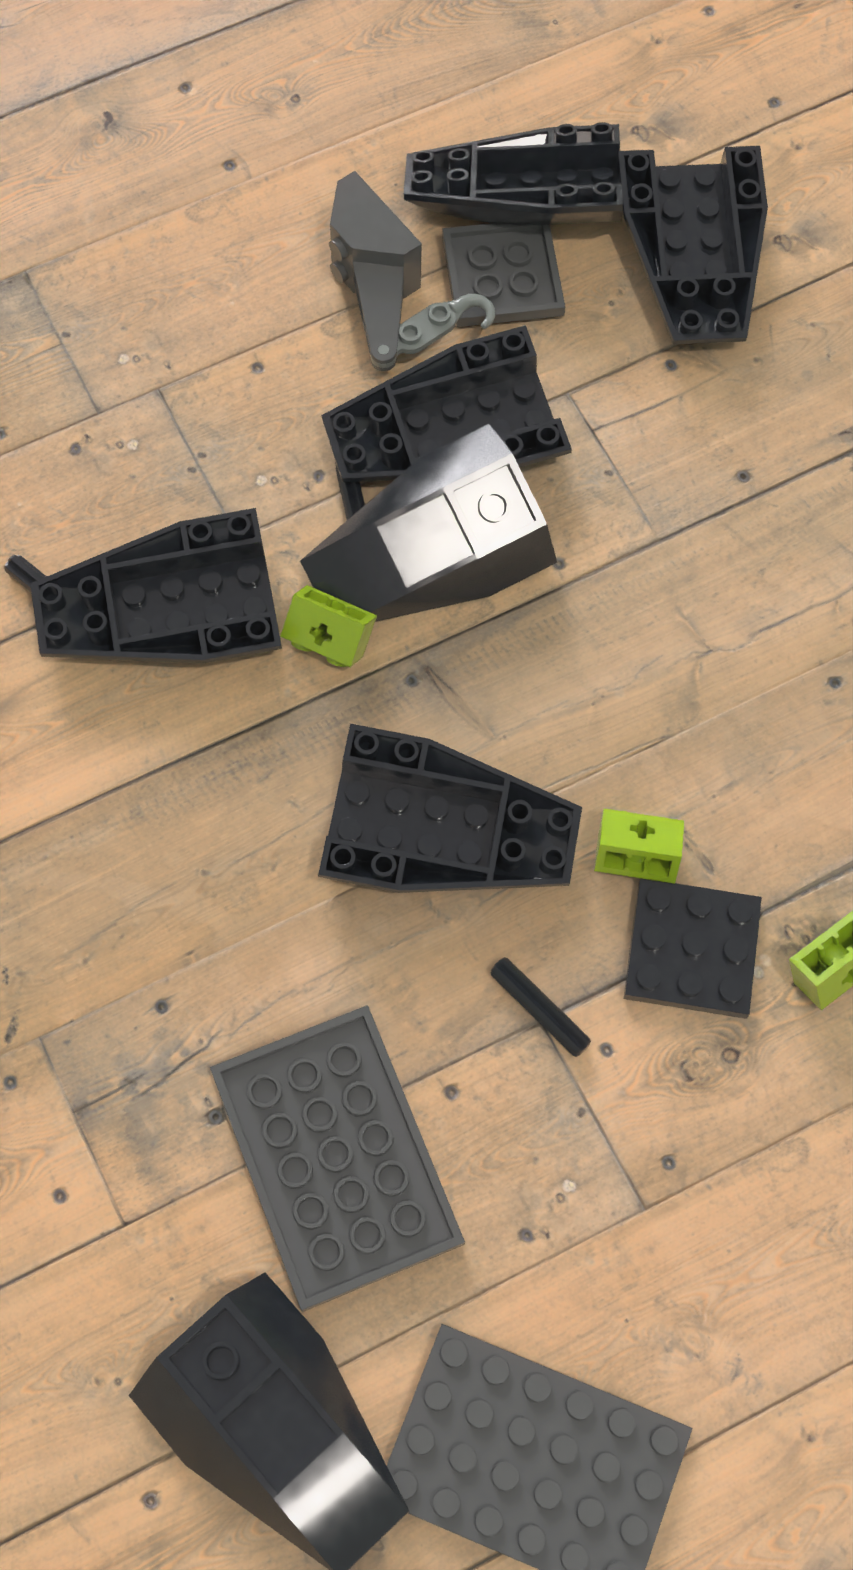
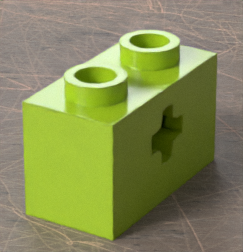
M306 585L293 595L280 637L291 641V645L299 650L314 651L325 656L326 660L335 666H348L351 668L364 655L377 615Z
M604 808L598 833L594 871L675 884L682 859L684 820Z
M853 910L789 959L794 984L820 1010H823L853 986Z

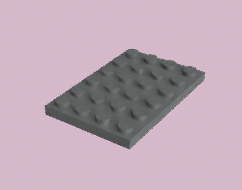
M368 1005L210 1067L302 1312L465 1245V1240Z
M441 1324L387 1467L410 1511L408 1514L538 1570H645L693 1428Z

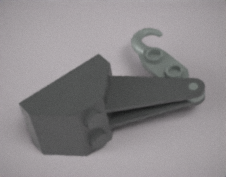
M356 171L337 181L330 220L331 241L329 242L332 261L330 269L339 283L344 282L353 293H356L371 364L375 369L379 371L391 370L396 365L399 354H415L451 332L462 314L471 307H480L486 312V318L481 323L483 329H487L493 323L495 308L492 302L479 294H466L456 300L431 304L400 324L403 299L421 288L422 243Z

